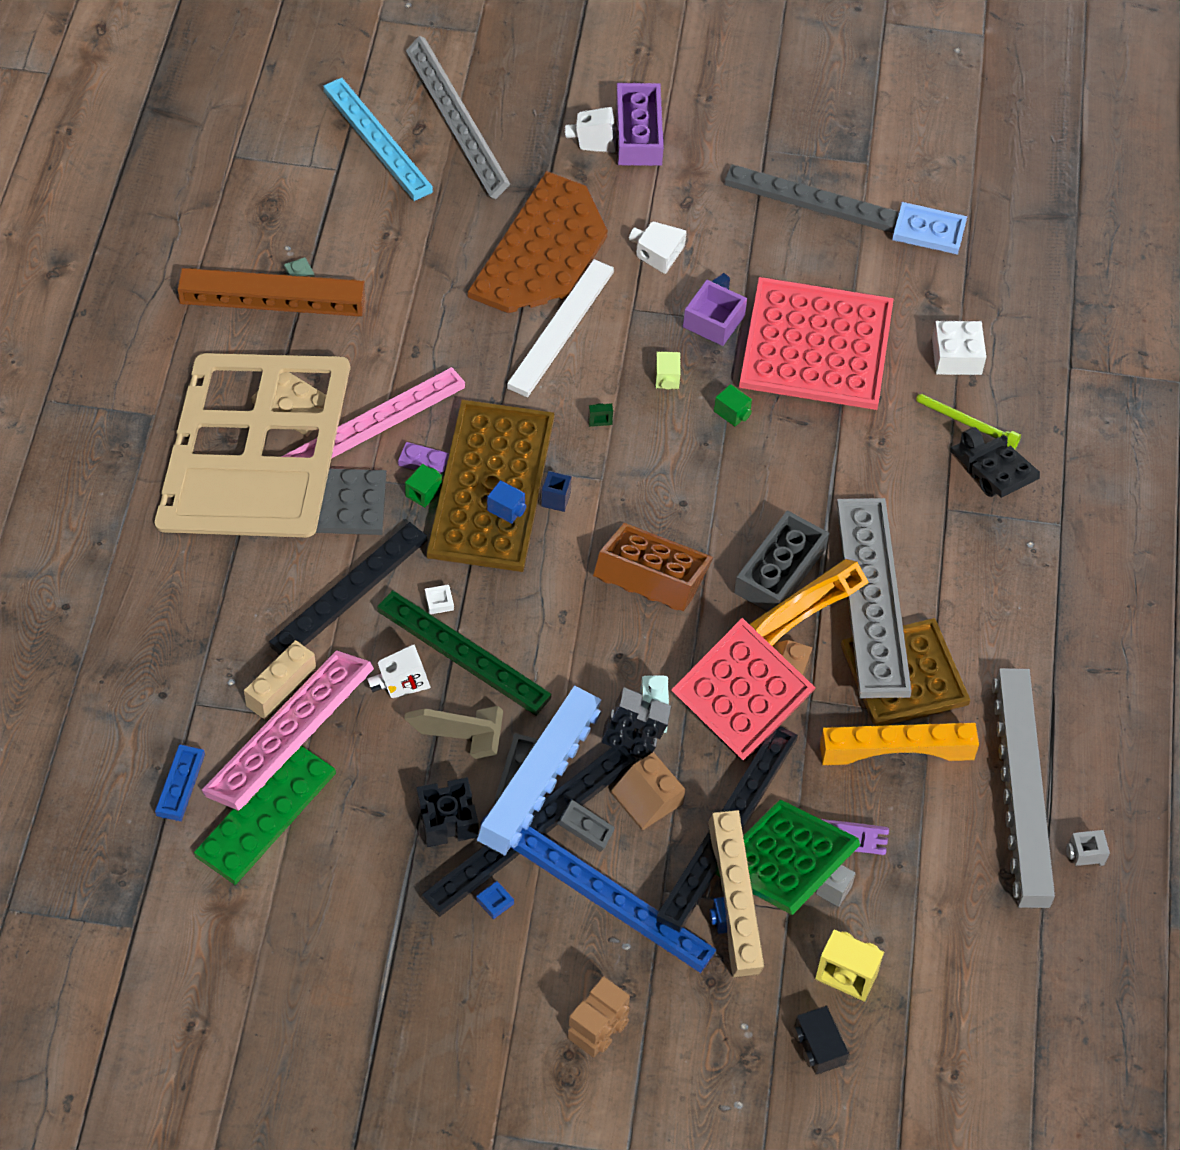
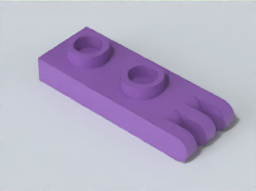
M821 819L858 837L861 845L855 852L886 854L887 848L876 845H887L888 838L878 836V834L888 835V827Z

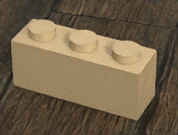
M295 640L244 690L246 706L266 720L316 671L315 654Z

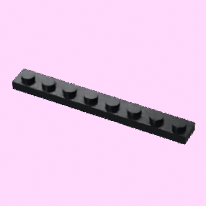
M411 522L407 523L269 641L270 647L281 655L295 640L306 646L427 542V535Z

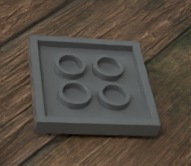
M329 469L315 533L383 535L386 470Z

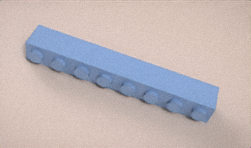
M576 686L573 687L481 825L477 841L503 855H506L510 847L515 848L522 836L521 830L523 828L527 830L534 816L532 813L534 810L539 812L545 801L543 796L546 792L549 794L552 792L557 782L556 776H562L568 766L567 759L569 757L573 759L580 746L578 742L580 740L584 742L590 732V724L595 725L602 712L599 710L600 698Z

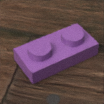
M406 442L398 463L399 466L417 470L424 464L429 468L436 469L444 478L449 453Z

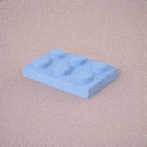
M902 202L892 240L958 255L967 216Z

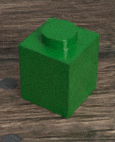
M730 384L716 396L714 412L736 427L741 421L744 422L750 417L752 413V399Z
M424 464L405 482L406 497L424 508L442 489V475L436 469L429 468Z

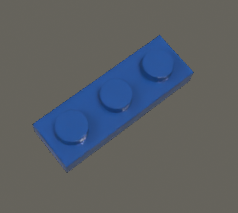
M179 744L155 810L156 816L182 822L205 757L203 749Z

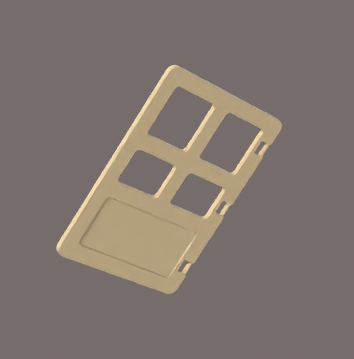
M209 353L197 356L162 490L160 505L155 517L157 530L167 533L304 538L314 535L317 530L350 372L349 360L345 357ZM216 370L261 371L262 377L254 409L252 411L204 410L212 373ZM283 372L330 373L331 377L323 411L321 413L272 412L280 374ZM197 378H204L202 386H196ZM201 427L249 428L245 450L242 455L192 454L198 429ZM270 429L318 430L314 455L310 458L262 456L267 431ZM183 437H189L188 445H181ZM168 497H175L173 506H166Z

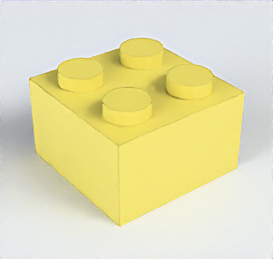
M833 930L821 955L815 979L865 1002L877 977L884 952L879 950L874 944L863 943L854 939L847 932Z

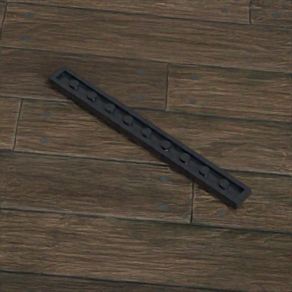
M779 726L767 737L721 812L739 810L742 830L796 743L798 734ZM710 830L656 917L657 922L679 933L719 869L712 848Z
M623 746L620 750L614 747L610 748L548 796L539 812L534 810L532 813L534 817L530 827L544 836L558 825L557 823L571 800L583 806L636 763V758L629 754L630 752ZM485 845L424 892L422 900L440 917L519 856L520 853L510 847L506 855H503Z

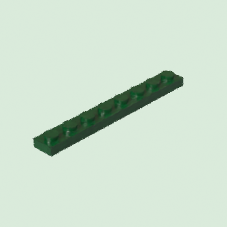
M394 590L377 606L378 613L535 716L551 700L550 692Z

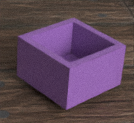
M706 280L685 309L683 328L724 346L745 316L747 298Z

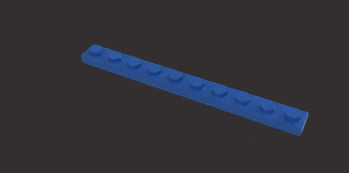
M488 813V814L484 817V819L481 821L480 827H481V825L483 824V822L485 821V819L487 818V816L489 815V813ZM530 826L527 830L524 828L521 830V839L515 848L511 847L512 849L701 973L714 956L717 949L685 928H682L679 933L657 922L656 917L659 911Z

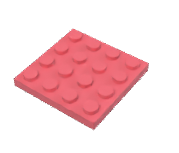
M741 618L671 691L745 761L816 688L752 626Z

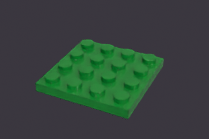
M780 799L743 836L752 894L793 915L861 845L859 838ZM718 869V871L716 872V875L720 877V873H719V869Z

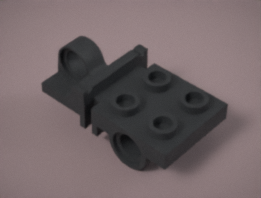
M972 427L962 432L959 444L951 447V453L967 466V473H972L973 478L979 477L980 487L988 497L998 495L1002 498L1040 479V471L1012 446L1007 447L1008 437L1005 435L985 444L980 431Z

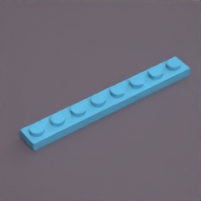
M343 78L323 86L324 93L413 201L433 193V186Z

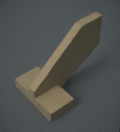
M499 706L477 710L476 718L425 708L405 713L404 719L421 734L472 740L470 755L475 759L497 755L503 710Z

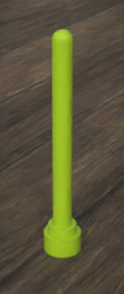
M918 394L916 397L918 403L965 425L975 427L980 432L993 438L1005 435L1008 437L1007 447L1012 446L1016 449L1019 444L1021 434L1014 431L1003 432L923 394Z

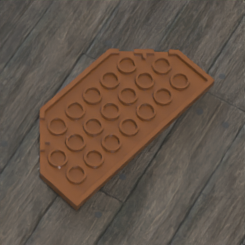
M546 171L470 287L468 298L506 313L516 312L517 308L528 305L532 308L547 304L548 300L560 298V300L567 299L591 264L608 234V230L587 186Z

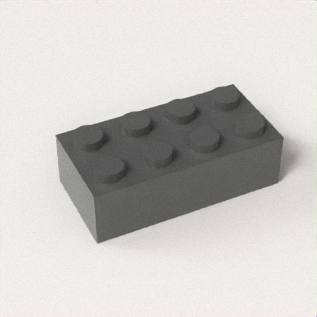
M787 510L737 576L734 593L768 612L793 595L826 550L829 532Z

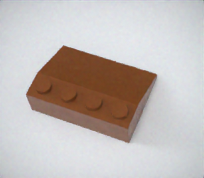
M623 523L600 550L593 576L605 583L620 586L625 591L643 595L648 600L666 604L671 609L684 611L692 601L713 557Z

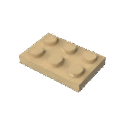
M283 372L279 377L272 412L321 413L324 409L326 395L290 372ZM258 391L252 396L253 404L256 403ZM313 430L297 431L307 437Z

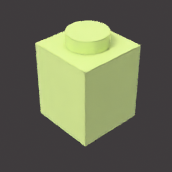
M657 352L656 388L679 389L680 352Z

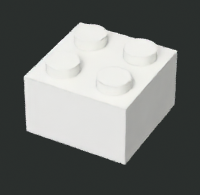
M936 321L932 335L936 374L982 375L986 361L982 322Z

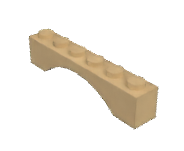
M739 810L712 813L708 823L712 848L718 864L724 894L732 976L758 975L764 968Z

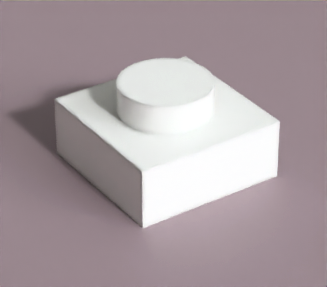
M449 585L425 589L429 614L454 610Z

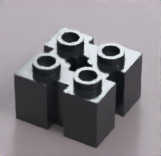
M623 687L616 701L615 709L611 710L604 724L601 743L619 750L622 746L630 748L629 754L642 759L654 752L657 739H661L667 728L671 706L655 699H651L650 703L642 700V694Z
M468 777L447 781V787L438 789L437 783L416 787L417 804L420 818L423 820V831L427 847L448 844V837L457 836L458 841L478 838L479 822L475 805H472V793Z

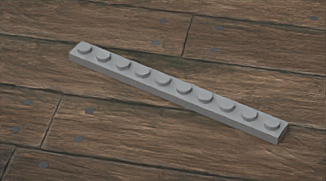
M419 36L406 52L489 196L497 199L510 183L426 39Z

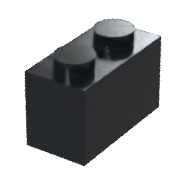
M826 1005L797 1015L793 1034L796 1041L802 1043L805 1050L803 1052L804 1059L808 1067H812L815 1074L818 1075L846 1065L849 1052L828 1006Z

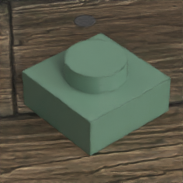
M305 257L284 264L285 272L289 276L314 277V272Z

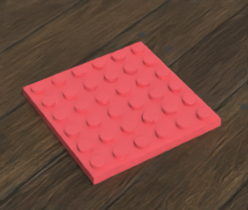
M759 277L739 388L877 410L894 298Z

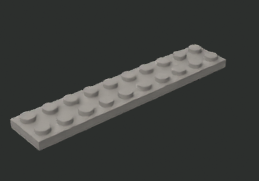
M837 499L843 560L857 561L869 582L848 596L859 697H911L910 676L886 499Z

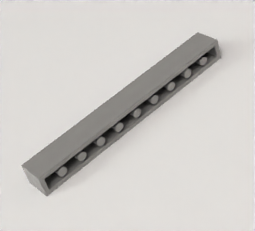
M1000 668L997 678H993L992 691L997 693L994 711L995 715H999L997 736L1001 737L1002 742L999 745V758L1004 761V766L1001 768V780L1006 781L1003 800L1004 804H1008L1006 826L1010 827L1011 835L1008 836V849L1013 850V858H1011L1010 862L1011 874H1015L1016 882H1013V897L1018 899V908H1050L1055 893L1030 669Z

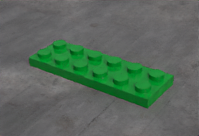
M300 746L265 785L253 795L246 805L239 811L233 809L194 851L195 858L236 886L336 774V769L303 746Z

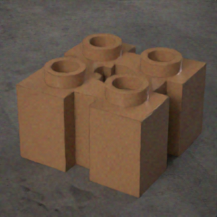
M603 976L592 989L589 997L585 1001L583 1000L569 1016V1026L571 1028L568 1031V1039L593 1058L600 1051L602 1053L605 1052L612 1042L610 1036L615 1034L616 1031L620 1033L629 1022L627 1017L630 1011L628 1006L630 995Z

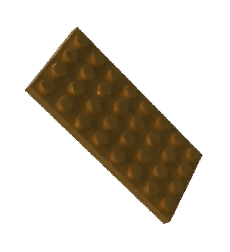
M461 400L427 550L428 559L524 572L554 423V412ZM500 480L525 493L526 510L512 524L487 511V496Z

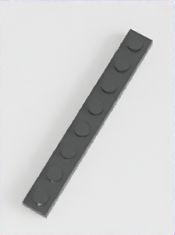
M733 164L725 178L724 185L890 233H893L899 216V212Z

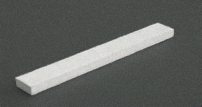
M597 260L592 261L507 383V389L529 397L614 273L613 267Z

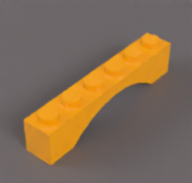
M845 559L749 625L773 646L786 632L802 620L822 608L850 596L869 582L857 561Z
M976 723L823 728L820 740L822 765H847L868 757L890 753L929 754L948 761L974 760L979 747Z

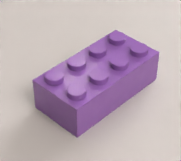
M617 83L618 165L662 166L663 128L660 84Z

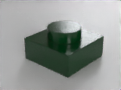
M598 403L589 405V427L613 425V404Z

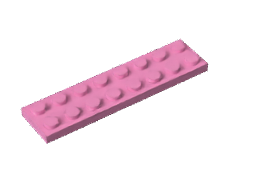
M336 650L202 789L204 795L209 799L239 811L333 711L349 697L350 693L365 680L374 669L371 662Z

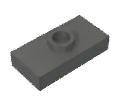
M573 800L567 804L557 823L600 852L605 849L615 830V827Z

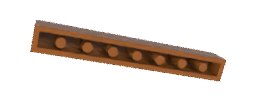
M182 268L178 294L180 304L362 317L365 302V281Z

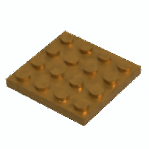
M935 618L903 625L911 697L862 698L873 726H885L970 704V697ZM851 637L843 639L841 647L858 686L853 638Z

